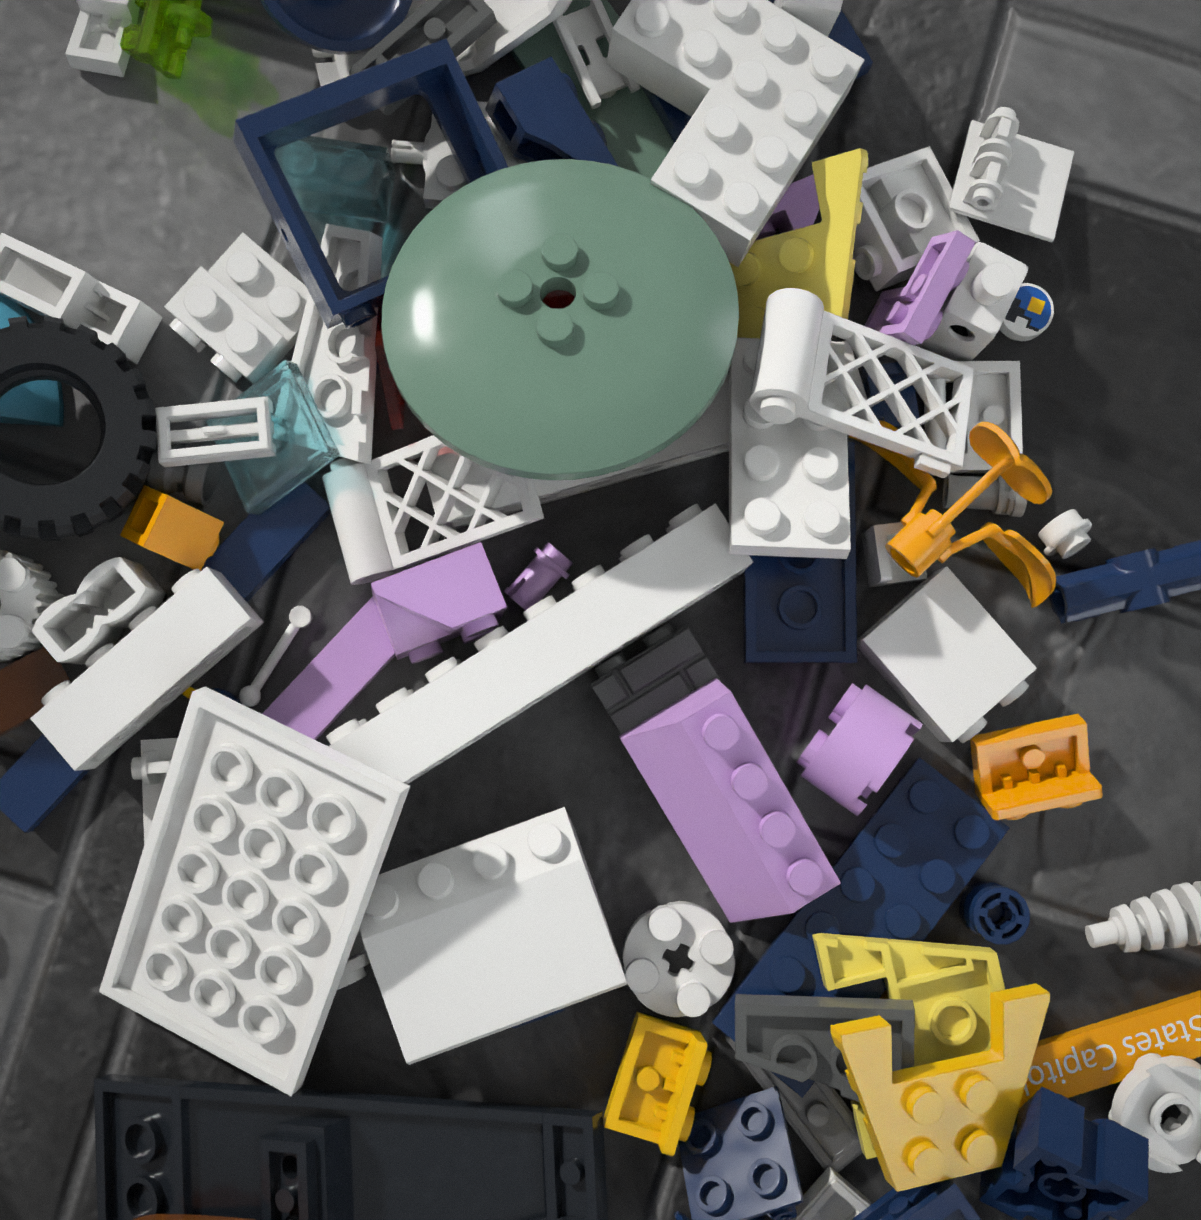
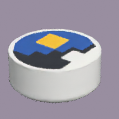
M1022 283L999 330L1005 336L1015 341H1028L1039 336L1050 325L1054 315V306L1049 294L1035 284Z

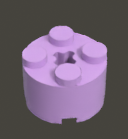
M852 683L828 717L837 724L830 735L819 729L796 763L805 768L801 777L858 816L867 806V804L858 799L859 795L867 799L872 791L877 793L914 740L912 736L921 729L923 724L867 684L861 690Z

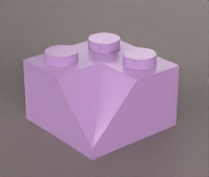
M481 542L371 583L373 599L397 660L409 656L412 664L442 653L443 650L440 643L458 636L462 637L464 644L482 638L498 626L497 621H500L507 608Z

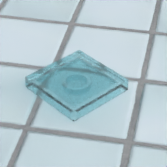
M286 359L234 399L268 396L273 403L271 421L274 423L275 434H272L273 443L276 445V456L224 461L246 512L255 515L263 513L340 455L298 365ZM257 414L216 418L206 421L208 426L258 422ZM259 436L214 441L216 445L259 441Z

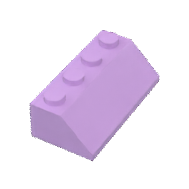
M716 677L619 736L730 923L793 913L841 884L732 692Z

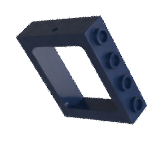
M446 38L235 120L233 141L327 329L343 323L348 330L376 317L375 308L383 304L389 275L353 291L341 288L275 157V152L280 147L417 94L426 99L467 184L490 173L508 168L506 160Z

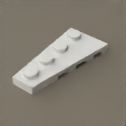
M326 224L320 247L341 288L353 291L381 279L383 238L370 231ZM310 293L308 294L274 428L275 434H273V439L371 465L379 307L375 308L376 317L358 327L347 330L344 324L340 323L327 329Z

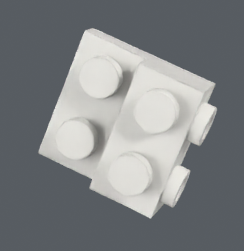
M930 146L867 168V173H863L860 202H863L861 222L856 227L855 251L852 259L856 260L855 271L858 276L864 280L870 279L876 292L910 279L928 243L934 236L959 230L976 243L980 241L967 216L948 211L953 189Z
M242 232L208 271L200 266L164 307L175 317L169 326L194 348L203 341L214 350L216 354L210 361L236 383L243 375L254 386L258 387L296 344L309 291L300 280Z

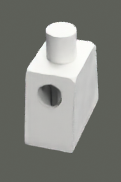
M977 242L967 258L969 269L966 276L954 290L949 292L940 309L943 317L937 330L929 339L923 341L922 344H916L930 352L954 361H972L994 339L1029 268L1024 263L981 242ZM960 325L966 327L968 336L965 337L957 334L950 326Z

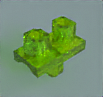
M135 0V4L144 11L141 24H130L124 27L120 46L133 59L150 64L166 78L180 79L187 50L191 49L193 37H209L213 29V20L209 15L200 10L203 0Z

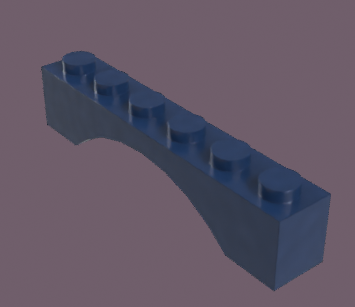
M552 56L495 84L485 110L514 157L528 163L542 160L574 159L618 166L607 148L603 130L598 123L589 119L578 100L577 90L573 81L567 74L561 73Z

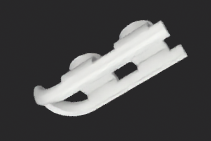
M590 0V6L565 16L562 14L552 21L592 109L598 108L601 105V99L613 96L617 90L628 86L631 93H634L640 89L639 84L606 65L607 57H603L596 41L606 37L610 44L613 26L601 0ZM579 50H584L589 65H585Z

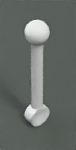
M296 606L290 611L289 620L291 623L251 685L245 686L240 690L239 698L244 706L253 707L259 703L261 688L300 628H305L311 623L312 614L308 608Z

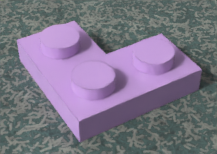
M959 230L932 237L907 285L901 288L882 291L864 326L912 345L922 344L923 341L929 339L941 323L943 313L940 309L949 292L962 282L968 272L969 262L967 258L976 242Z

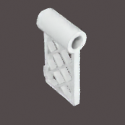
M784 288L770 294L766 301L749 402L761 418L768 422L786 424L800 417L915 459L914 468L945 478L950 475V472L954 473L963 467L974 368L824 311L821 299L809 291L798 288ZM832 335L847 340L858 359L843 366L830 345ZM886 355L896 359L908 378L894 385L877 358ZM862 366L880 392L867 400L864 399L848 374ZM931 374H936L954 381L952 400L944 404L927 377ZM834 381L851 408L841 412L822 405L825 385ZM911 385L914 386L930 411L918 419L914 417L899 393ZM885 400L902 427L896 431L882 427L870 407ZM935 419L947 438L946 450L932 445L921 425Z
M434 435L371 460V465L347 458L336 460L330 464L331 472L322 477L351 585L378 581L402 572L410 566L544 519L534 480L504 474L481 466L492 472V475L481 500L461 489L473 461L460 455L450 481L431 471L439 450L446 447ZM421 457L419 463L414 461V459ZM398 465H402L414 472L404 498L393 493L387 472L388 469ZM426 480L445 491L434 517L416 507ZM504 480L517 487L523 511L510 516H506L492 507ZM457 498L476 509L467 531L459 533L446 525ZM412 516L429 526V529L421 547L409 552L404 531ZM487 517L494 520L491 523L485 524ZM441 534L447 537V539L438 542Z

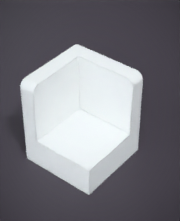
M901 522L874 525L861 534L869 587L927 579L926 570L918 578L908 574L892 559L885 548V545L904 527Z

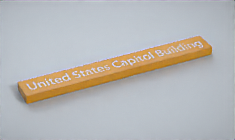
M1201 990L1039 1040L1019 1108L1041 1087L1070 1098L1121 1082L1133 1070L1138 1058L1145 1054L1155 1053L1161 1057L1171 1055L1182 1056L1189 1059L1201 1057Z

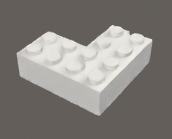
M631 0L612 28L606 65L691 116L684 130L655 172L650 184L690 205L717 236L729 262L739 267L849 93L864 59L768 0Z

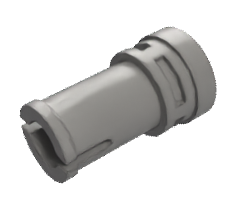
M950 474L945 477L942 489L943 508H950L982 476H956ZM1000 475L967 509L991 510L993 514L1022 517L1026 509L1027 500L1016 493Z

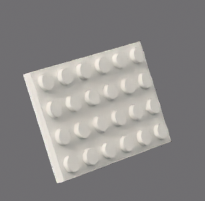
M202 687L192 691L99 992L292 1096L302 1087L410 786L212 689Z

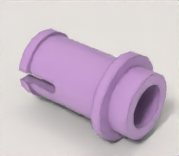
M549 542L542 549L536 547L533 550L537 554L510 587L504 590L524 610L541 601L562 576L565 579L570 576L566 571L573 563Z

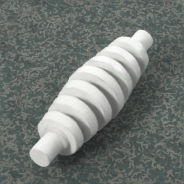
M1196 881L1193 885L1187 882L1173 885L1170 890L1162 889L1152 893L1150 899L1143 896L1132 900L1130 908L1126 904L1111 908L1108 921L1085 926V934L1089 945L1092 948L1115 943L1125 953L1138 952L1141 949V945L1148 951L1160 950L1164 945L1168 948L1185 947L1187 943L1191 946L1201 945V881Z

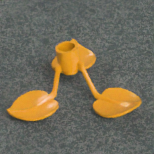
M879 420L882 427L893 431L898 430L890 423ZM980 422L972 428L969 434L971 447L993 468L943 515L934 509L929 510L926 514L921 513L930 495L936 490L937 485L935 479L929 473L914 468L915 459L849 435V438L863 443L881 455L921 489L910 512L900 520L904 527L885 545L889 555L904 571L918 578L936 560L944 563L952 554L983 540L1024 587L1030 600L1031 608L1037 607L1052 594L1056 586V574L1053 567L1019 533L1013 530L1004 532L997 524L987 522L976 532L952 543L950 540L956 533L951 522L1000 475L1016 493L1034 504L1045 503L1052 495L1050 482L1041 469L1029 457L1020 453L1015 442L1001 428L990 422Z

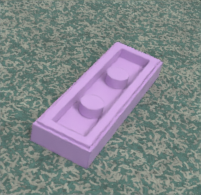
M373 596L262 713L263 715L317 740L396 656Z

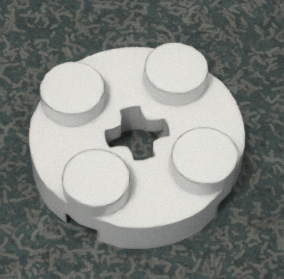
M669 902L666 905L657 906L653 910H648L635 920L624 941L622 956L628 986L643 1005L656 1013L669 1017H697L704 1014L727 991L735 967L733 943L718 918L702 906L691 902ZM680 944H685L689 947L688 957L694 961L689 969L681 968L678 974L668 971L670 964L663 958V953L666 949L676 951Z
M1155 1053L1145 1054L1138 1058L1133 1070L1126 1075L1115 1092L1108 1119L1116 1121L1120 1125L1149 1139L1148 1168L1162 1173L1180 1172L1183 1170L1178 1165L1188 1163L1193 1159H1196L1201 1164V1064L1192 1059L1173 1055L1161 1057ZM1175 1104L1182 1111L1178 1119L1169 1117L1164 1124H1160L1162 1112L1170 1105Z

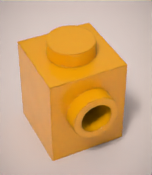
M144 485L120 536L193 570L199 569L201 571L207 558L212 556L217 549L219 532L224 522Z

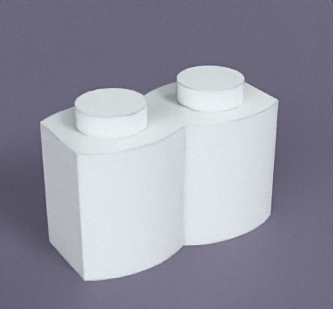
M122 557L112 558L90 571L81 582L76 594L63 597L47 607L36 620L32 633L57 662L82 665L102 646L109 643L115 645L121 637L123 629L129 628L130 622L142 611L151 606L159 608L166 592L142 564Z

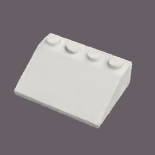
M565 807L379 874L359 927L364 947L403 1056L408 1065L628 984L576 830Z

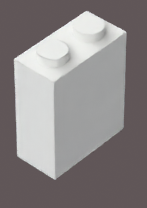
M947 566L934 571L857 638V648L940 742H954L958 739L961 743H964L974 737L987 724L983 716L998 702L1004 707L1021 696L1029 687L1025 679L1037 669Z

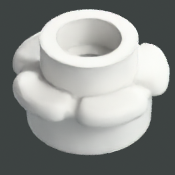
M1075 509L1060 514L1050 521L1038 534L1039 538L1046 545L1044 554L1052 556L1057 552L1063 559L1073 556L1091 541L1087 532L1091 529L1092 523L1088 518L1082 519Z

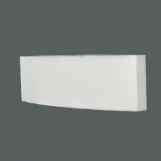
M1 233L0 294L42 317L62 318L64 325L77 329L80 324L96 331L99 340L107 345L113 342L126 354L127 360L138 364L163 318L161 315L142 301L96 280L87 272Z

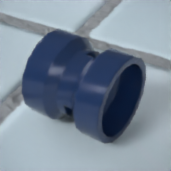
M980 881L971 885L963 893L959 903V913L964 925L971 932L994 944H1010L1019 940L1026 932L1030 923V910L1025 899L1018 892L992 881Z

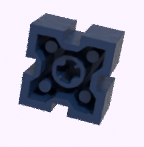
M1041 1087L1018 1109V1120L1014 1122L1002 1167L981 1172L978 1200L1017 1220H1022L1027 1215L1038 1220H1109V1216L1117 1220H1124L1148 1201L1149 1139L1107 1118L1096 1119L1091 1122L1084 1118L1085 1107L1079 1105L1076 1100L1066 1098Z

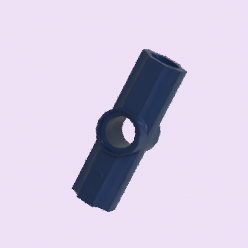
M1201 540L1177 545L1174 548L1158 552L1156 548L1147 549L1105 560V565L1056 576V586L1049 599L1053 612L1056 613L1062 624L1101 616V614L1116 610L1120 614L1170 602L1169 597L1201 590Z

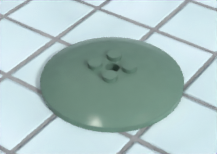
M558 159L523 163L490 173L463 186L431 210L412 231L402 246L386 283L381 323L383 344L391 374L400 394L423 426L443 444L459 455L481 466L504 474L550 481L577 480L616 472L648 459L680 438L704 414L725 381L736 347L739 323L736 282L728 257L717 236L705 220L690 205L650 184V178L628 169L595 161ZM555 290L567 291L575 297L569 306L562 309L550 308L542 302L548 293Z

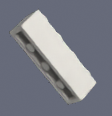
M206 567L202 571L194 569L185 574L172 587L174 595L159 608L151 606L138 614L130 622L128 627L131 632L116 645L109 643L99 648L86 660L85 665L88 669L72 683L70 680L58 684L42 698L41 702L44 707L30 719L74 771L90 770L99 766L264 623L221 572Z

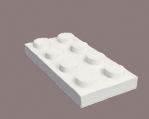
M737 338L732 363L729 368V554L847 559L851 550L847 434L800 417L786 424H775L761 418L749 402L760 338ZM831 341L832 349L844 366V342ZM833 381L825 385L821 404L845 412L846 399L836 383Z

